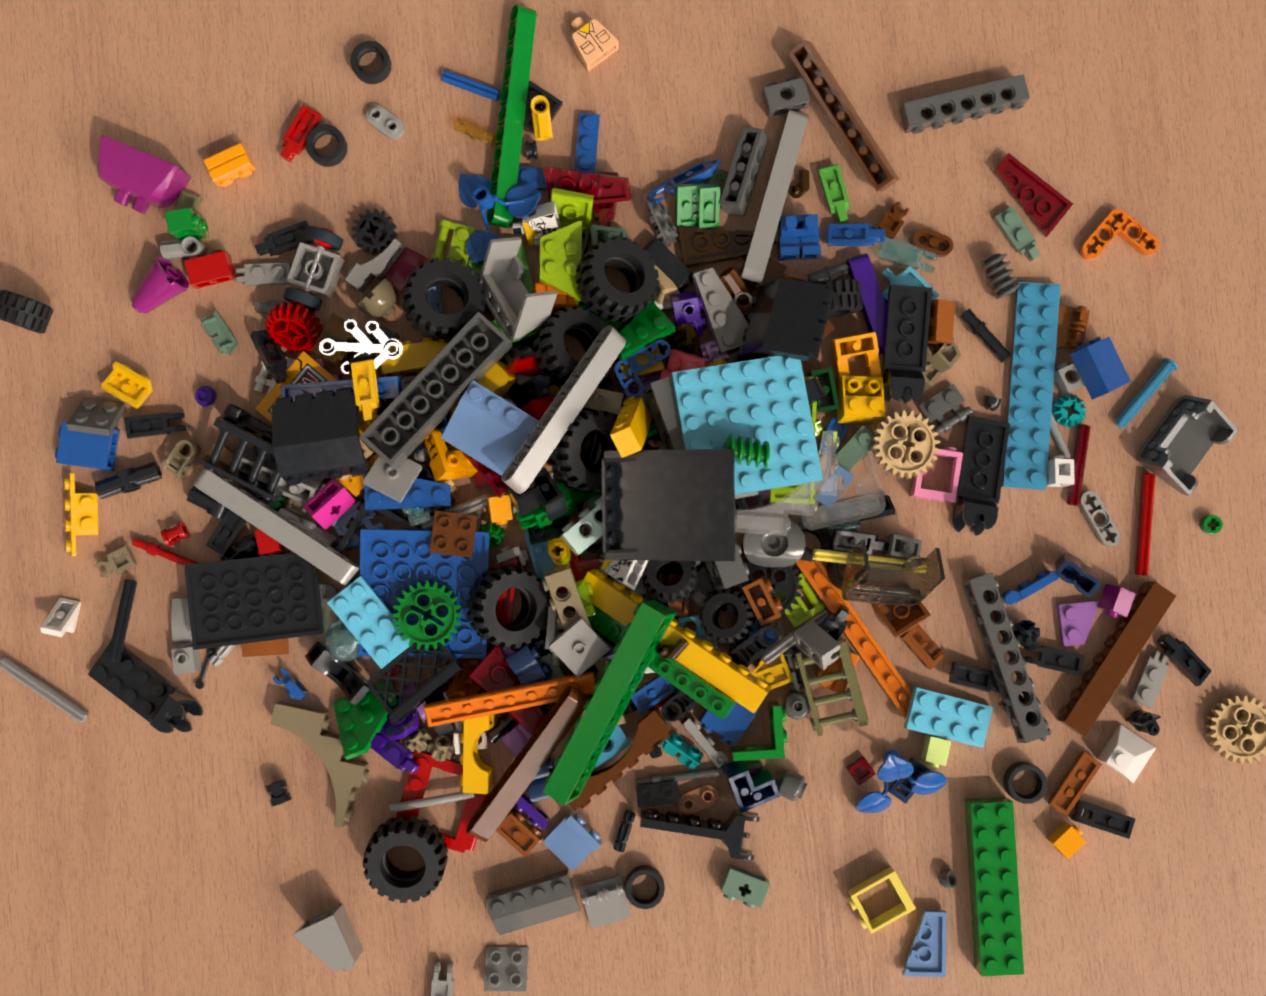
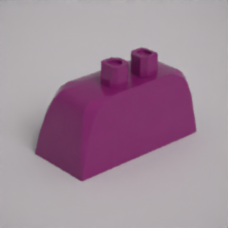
M101 135L97 173L102 181L117 190L114 201L120 205L127 207L132 197L135 199L132 209L142 214L146 213L149 205L160 208L169 207L179 197L181 190L185 189L191 179L174 164Z

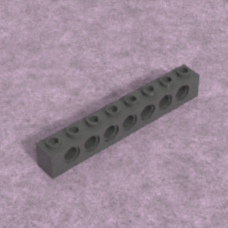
M993 573L963 581L962 584L1003 702L1005 703L1017 742L1028 743L1048 736V723L1042 716L1040 710L1041 703L1035 696L1033 690L1034 683L1028 676L1026 670L1027 663L1021 656L1019 650L1020 643L1017 637L1014 636L1013 624L1010 617L1007 616L1006 604L1003 597L1000 596L996 577L993 576ZM984 592L988 594V601H985L983 598ZM991 612L995 614L994 622L990 618ZM998 632L1002 634L1001 642L997 638ZM1005 652L1009 654L1008 662L1004 658ZM1013 672L1017 677L1015 682L1011 678ZM1020 692L1024 697L1022 702L1018 698ZM1027 713H1029L1031 717L1029 723L1026 721Z

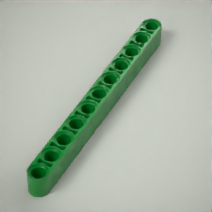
M519 4L513 6L510 14L490 182L491 195H496L505 202H508L506 197L508 191L517 187L537 17L535 10ZM494 201L493 207L487 210L488 224L508 229L513 221V216L508 211L509 206H504Z

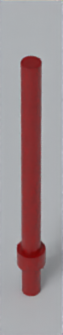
M134 538L132 541L133 546L145 550L147 554L152 556L158 555L183 566L198 564V562L165 550L154 542L148 543L138 538Z

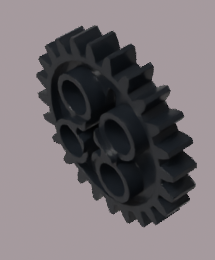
M745 561L749 570V575H747L749 580L735 585V587L740 588L738 592L746 596L742 586L754 580L752 573L756 569L762 570L765 575L764 579H767L768 567L750 564ZM793 565L777 568L770 567L771 584L775 585L774 590L771 591L772 595L776 591H782L785 594V599L781 602L783 609L780 610L784 617L786 616L785 609L793 611L790 605L792 603L799 604L795 597H802L797 592V589L803 588V586L797 584L798 581L802 580V577L795 576L799 569L792 570ZM775 571H784L785 579L782 582L775 581L773 577Z

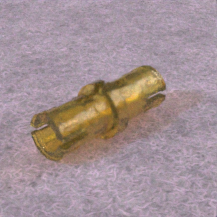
M457 118L458 122L454 124L455 131L470 136V139H478L489 145L494 144L496 132L484 129L478 123L472 124Z

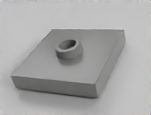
M379 456L363 480V484L401 503L422 470V465L406 458L395 470Z
M582 617L549 644L552 651L577 677L610 650L605 641Z

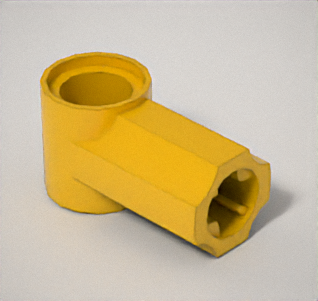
M541 95L535 96L531 101L535 140L546 141L553 139L548 99ZM542 103L546 108L540 112L535 110V106Z

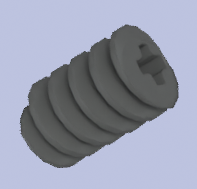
M998 253L980 261L981 263H987L983 267L985 271L991 270L986 277L994 278L989 284L991 286L997 285L993 290V293H1000L996 300L1014 293L1020 287V284L1012 283L1017 277L1009 276L1014 270L1006 269L1010 264V261H1003L1007 253Z

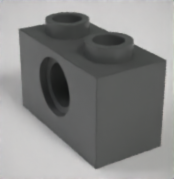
M791 77L779 84L773 82L766 85L763 89L762 97L768 118L786 114L789 112V109L797 111L808 108L810 103L804 77ZM787 93L790 95V98L784 99L780 94Z

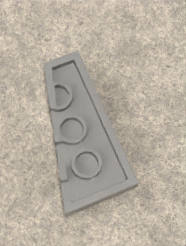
M710 268L694 273L692 278L698 295L702 299L703 310L715 344L719 348V354L744 346L743 333L745 328H749V324L715 270Z

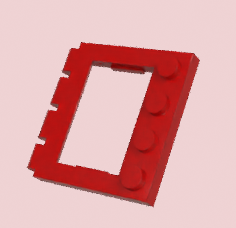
M416 750L413 760L420 767L416 773L409 772L400 802L422 799L424 797L432 767L461 776L463 765L447 758L442 762L436 761L431 758L430 753L418 752ZM475 793V798L466 799L456 837L448 836L440 831L437 832L438 834H443L445 838L444 844H447L448 849L464 853L465 850L474 851L477 838L467 834L466 829L488 794ZM420 808L398 811L395 820L400 815H406V818L414 815L418 818Z

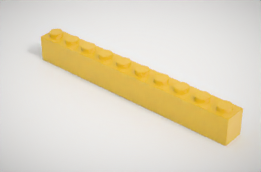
M594 568L588 571L578 588L580 595L624 626H627L629 622L632 623L635 617L633 612L639 603L642 604L644 602L642 601L643 598L635 592L630 593L621 582L608 578V574L601 569ZM673 618L660 644L675 645L681 637L685 638L689 645L674 660L752 713H755L771 689L768 686V682L759 676L755 677L752 675L750 670L744 665H737L731 661L732 658L724 652L719 653L710 642L700 640L692 630L682 628L678 625V621Z

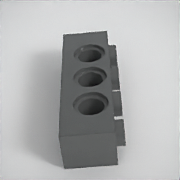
M746 126L742 128L719 203L728 214L746 215L768 143V138L763 129Z

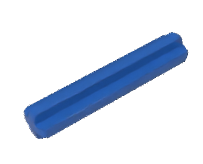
M448 70L443 71L441 77L443 82L494 101L499 99V89Z

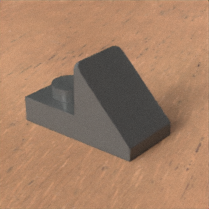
M896 534L889 535L887 556L919 561L922 540Z

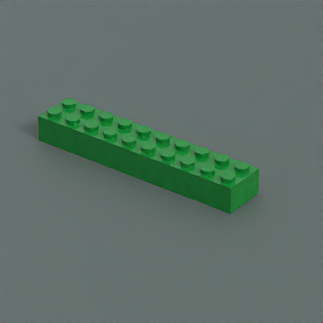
M655 599L637 605L633 612L635 617L632 623L629 622L623 631L625 636L622 642H618L613 650L615 655L612 661H608L603 669L605 674L602 680H598L593 688L595 693L592 699L589 698L583 707L585 712L582 718L579 717L573 727L575 729L573 735L569 736L563 747H565L563 754H560L555 760L553 773H550L545 779L544 784L546 786L543 793L563 806L580 796L649 666L657 647L660 645L675 617L676 611Z

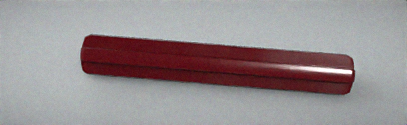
M1084 424L1079 425L1077 429L1073 457L1075 484L1069 486L1067 504L1071 506H1079L1091 429L1089 425Z

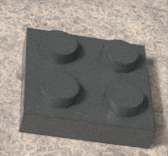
M83 398L67 422V428L69 431L110 436L126 410L125 404Z

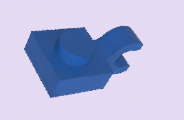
M286 668L280 670L284 674L282 680L278 676L272 678L276 684H285L284 686L288 689L286 691L287 694L294 700L300 701L310 693L296 678L290 675L289 670Z

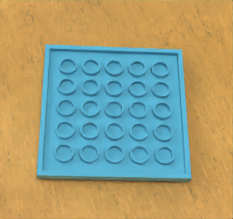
M773 356L671 373L685 450L723 449L729 434H733L735 440L739 435L742 436L743 442L746 438L750 437L752 444L756 439L760 440L761 445L764 441L769 442L770 457L766 469H764L763 462L756 468L755 461L753 460L747 466L746 459H743L741 464H738L737 457L734 458L735 495L823 480L801 360Z

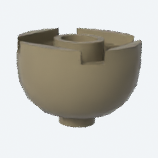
M385 277L356 306L367 316L379 318L385 314L388 317L396 309L393 305L397 301L398 294L393 284Z

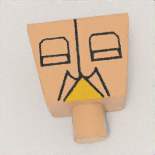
M578 17L571 23L576 31L572 35V43L587 71L619 49L617 38L596 19L586 24L581 17Z

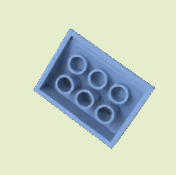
M473 380L460 399L441 439L502 476L539 420Z

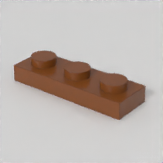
M1081 751L1047 803L1065 816H1068L1102 764L1084 751Z

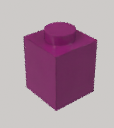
M1106 584L1098 608L1105 610V615L1117 618L1118 615L1128 617L1136 594L1122 587Z

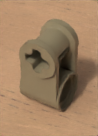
M179 441L169 456L163 461L161 468L176 475V479L182 480L199 456L200 446L194 441ZM187 445L191 448L188 455L185 454V447Z

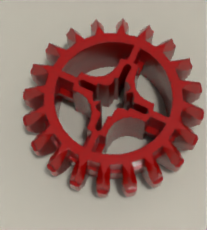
M292 301L289 304L286 302L277 304L269 311L265 319V330L268 332V337L274 338V343L280 344V347L287 348V351L291 349L295 353L298 351H311L322 333L323 325L320 324V319L315 317V312L310 313L308 307L303 308L301 304L295 305Z

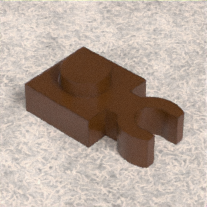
M896 202L893 205L891 212L887 210L875 228L885 229L886 237L890 240L895 238L904 224V221L901 219L909 211L908 208L903 212L898 211L897 207L900 202Z

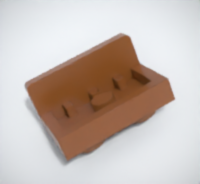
M511 809L496 831L526 857L542 841L543 836L540 835L542 832L533 824H528L525 821L526 817L519 810L515 812Z

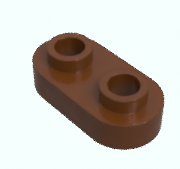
M922 228L917 230L912 236V245L919 251L937 257H945L953 250V241L946 235ZM919 238H923L925 243L921 244ZM942 244L944 246V250H940L938 248V245Z

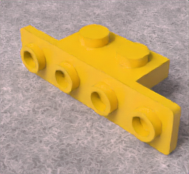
M68 473L67 478L63 479L64 490H67V498H64V511H68V519L64 520L65 532H68V540H65V552H69V557L76 556V535H98V504L96 493H75L74 473Z

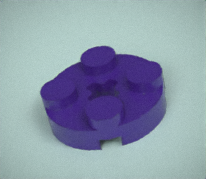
M417 709L414 710L400 723H393L389 718L390 715L387 714V720L380 732L390 740L402 739L419 727V712Z

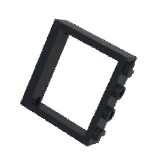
M364 499L360 501L356 508L359 511L356 517H351L345 527L348 529L344 536L340 535L335 543L336 551L341 554L368 511L365 510ZM391 509L376 510L408 530H423L422 527Z

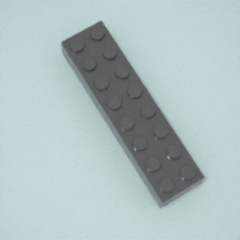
M478 311L361 434L360 438L396 470L459 403L471 382L474 380L478 383L512 347L511 341Z

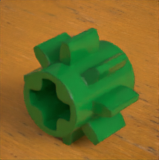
M491 521L481 525V531L489 532L490 547H495L500 542L503 543V537L506 536L505 528H501V525H495V522L492 523Z

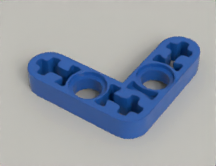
M658 340L615 364V375L628 399L639 396L645 389L637 373L669 356L671 347L667 341ZM658 344L661 346L665 345L667 348L664 350L665 355L662 356L661 353L654 355L656 360L652 361V356L647 349L651 348V352L658 349ZM640 353L648 356V363L646 365H639L636 358ZM620 364L628 365V375L634 374L635 378L629 379L624 383L622 379L626 378L625 374L618 372ZM630 382L638 383L639 391L636 394L629 393L627 387Z

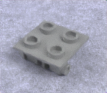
M621 876L580 887L581 899L585 905L591 929L632 917Z
M486 947L484 991L526 992L528 985L529 947Z

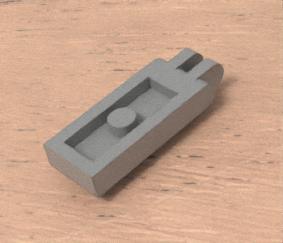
M244 264L243 268L235 269V274H243V276L235 277V282H244V286L290 285L286 281L292 264Z
M1157 649L1153 651L1152 656L1148 655L1130 697V700L1149 708L1153 707L1169 668V663H1166L1167 655L1163 652L1160 656L1161 652Z

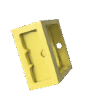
M891 866L848 890L850 898L847 900L853 911L856 909L861 915L858 917L863 929L868 928L871 934L916 909L898 875ZM889 879L901 903L876 918L869 920L857 896Z

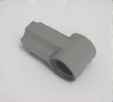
M190 236L182 240L162 241L160 245V253L166 260L185 259L194 255L205 256L207 252L204 243ZM196 244V250L191 252L192 246Z

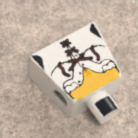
M555 201L536 206L530 215L523 217L522 222L513 223L514 235L526 234L528 244L531 246H539L540 237L562 228Z
M603 551L599 555V561L603 563L601 570L635 591L649 560H606Z

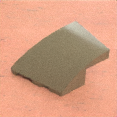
M954 337L952 344L928 343L926 371L922 372L925 378L926 389L931 387L941 373L950 369L961 356L958 346L954 342Z

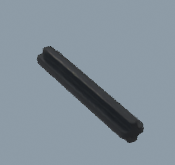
M127 579L124 581L108 654V660L112 662L121 661L137 587V581Z

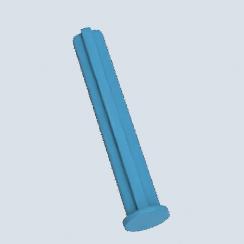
M1164 358L1162 365L1119 414L1114 423L1120 428H1125L1172 371L1178 369V365L1173 360Z

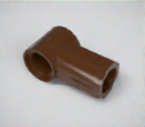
M735 267L726 269L719 275V279L738 308L741 310L748 309L752 304V289L746 285ZM741 294H745L749 298L746 300H741L738 298V296Z

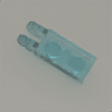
M885 237V241L881 243L877 258L905 267L911 266L915 270L919 269L920 271L932 273L935 267L921 263L920 260L922 257L936 261L938 255L926 251L924 248Z

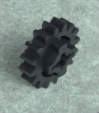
M367 209L365 216L361 213L359 214L360 220L354 219V223L357 226L351 227V230L356 233L352 238L357 241L356 245L358 248L362 247L363 252L366 253L370 250V253L374 255L375 251L378 250L381 254L383 252L382 249H386L388 244L392 243V237L397 236V233L393 231L397 226L395 223H392L393 219L391 216L386 218L387 214L385 211L379 214L377 209H374L373 213ZM375 219L381 220L383 222L377 223ZM373 226L377 229L375 232L376 238L372 235L374 229ZM363 240H366V241H369V240H370V241L373 242L374 245L368 244V243H366V242L363 241Z

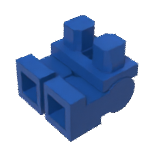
M818 214L780 217L779 261L797 260L799 254L800 260L819 259L821 245L819 243Z

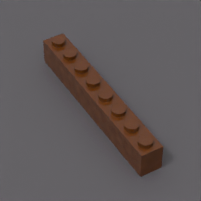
M802 41L788 53L875 190L884 191L898 181L899 177L812 42Z
M1147 581L1140 586L1139 594L1133 600L1128 617H1122L1118 620L1115 632L1104 642V649L1094 657L1093 666L1083 674L1082 683L1072 691L1070 695L1071 700L1061 708L1058 721L1077 734L1086 737L1175 599V594L1157 582Z

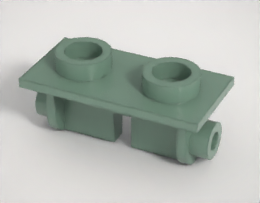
M214 311L210 318L205 316L200 320L201 326L208 336L216 335L211 341L218 352L223 355L229 354L230 356L239 344L217 311Z

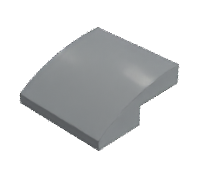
M188 598L172 599L171 629L174 644L192 643Z

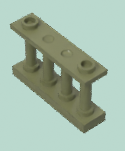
M847 639L838 641L841 648L835 652L839 655L838 660L841 659L843 664L839 671L809 677L806 665L814 664V662L808 656L803 657L801 650H798L796 657H794V664L797 670L800 669L813 718H810L813 731H817L818 736H822L824 726L850 720L858 721L860 727L867 726L869 723ZM838 679L847 680L849 688H846V691L817 698L814 697L813 685ZM846 699L849 701L853 700L854 709L851 712L820 718L817 706Z

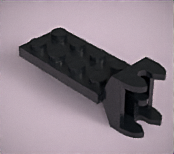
M889 285L882 369H886L883 375L884 400L886 402H889L892 397L894 400H899L901 397L904 403H908L911 399L916 402L921 399L924 393L925 378L922 372L926 371L932 288Z
M974 416L967 417L956 496L959 500L954 508L952 518L953 527L958 533L965 527V524L967 526L972 524L974 535L978 536L984 529L992 528L997 521L999 510L997 504H999L1010 423Z
M110 641L88 675L146 719L156 730L162 733H171L174 731L173 728L181 732L192 731L191 723L186 719V714L202 716L203 709L201 705L190 695L176 691L178 688L176 685L126 647L123 648L120 662L109 661Z
M646 808V811L641 810L640 827L725 840L731 858L754 860L753 851L743 849L741 846L742 839L750 837V833L744 832L745 821L759 822L760 817H758L756 812L746 811L741 813L739 809H734L726 822L721 823V820L717 818H708L707 821L701 820L700 816L689 814L687 817H682L677 812L667 811V814L658 813L657 809Z

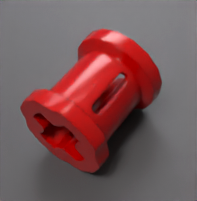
M182 521L177 522L176 526L168 530H161L164 542L170 547L174 545V542L190 537L189 530Z

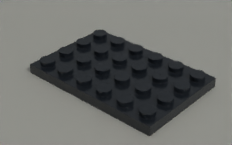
M296 553L184 565L193 650L324 634L317 567Z

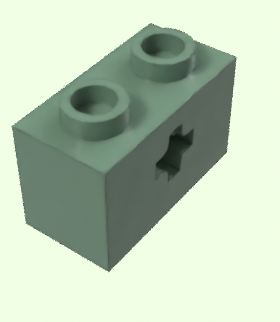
M728 864L720 890L727 899L733 901L739 899L750 908H755V906L761 908L770 883L767 878ZM747 884L748 889L741 891L740 886L744 887Z

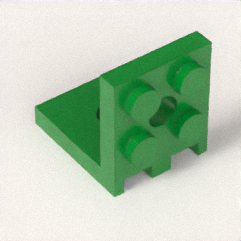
M777 701L768 702L771 744L730 746V755L733 761L785 758L784 743H787L788 739L787 731L784 730L782 722H786L785 709Z

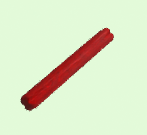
M1143 473L1135 569L1136 575L1146 576L1149 572L1155 474Z

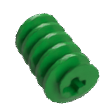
M729 434L723 449H734V458L737 457L738 464H741L743 459H746L747 466L753 460L755 461L756 468H758L761 462H763L764 469L767 468L770 457L768 441H764L761 445L760 440L756 439L752 444L750 437L746 438L743 442L742 436L739 435L735 440L734 435Z

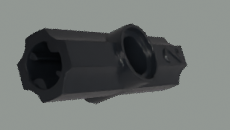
M151 462L137 468H127L118 471L114 476L95 482L94 488L100 499H106L120 493H130L139 490L143 485L162 479V471L157 462Z

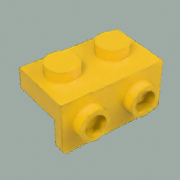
M115 361L112 364L114 370L103 381L101 388L138 409L153 392L151 380L144 374L139 375L134 372L128 365Z

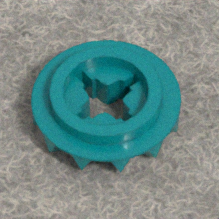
M1069 394L1059 397L1052 409L1056 422L1064 427H1074L1081 424L1086 417L1085 412L1087 408L1083 403L1084 400L1078 398L1077 395ZM1072 405V410L1076 414H1070L1068 417V411L1064 407L1068 408Z

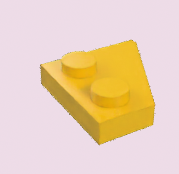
M783 653L769 664L761 660L752 673L755 677L759 676L768 682V686L771 687L770 690L793 682Z

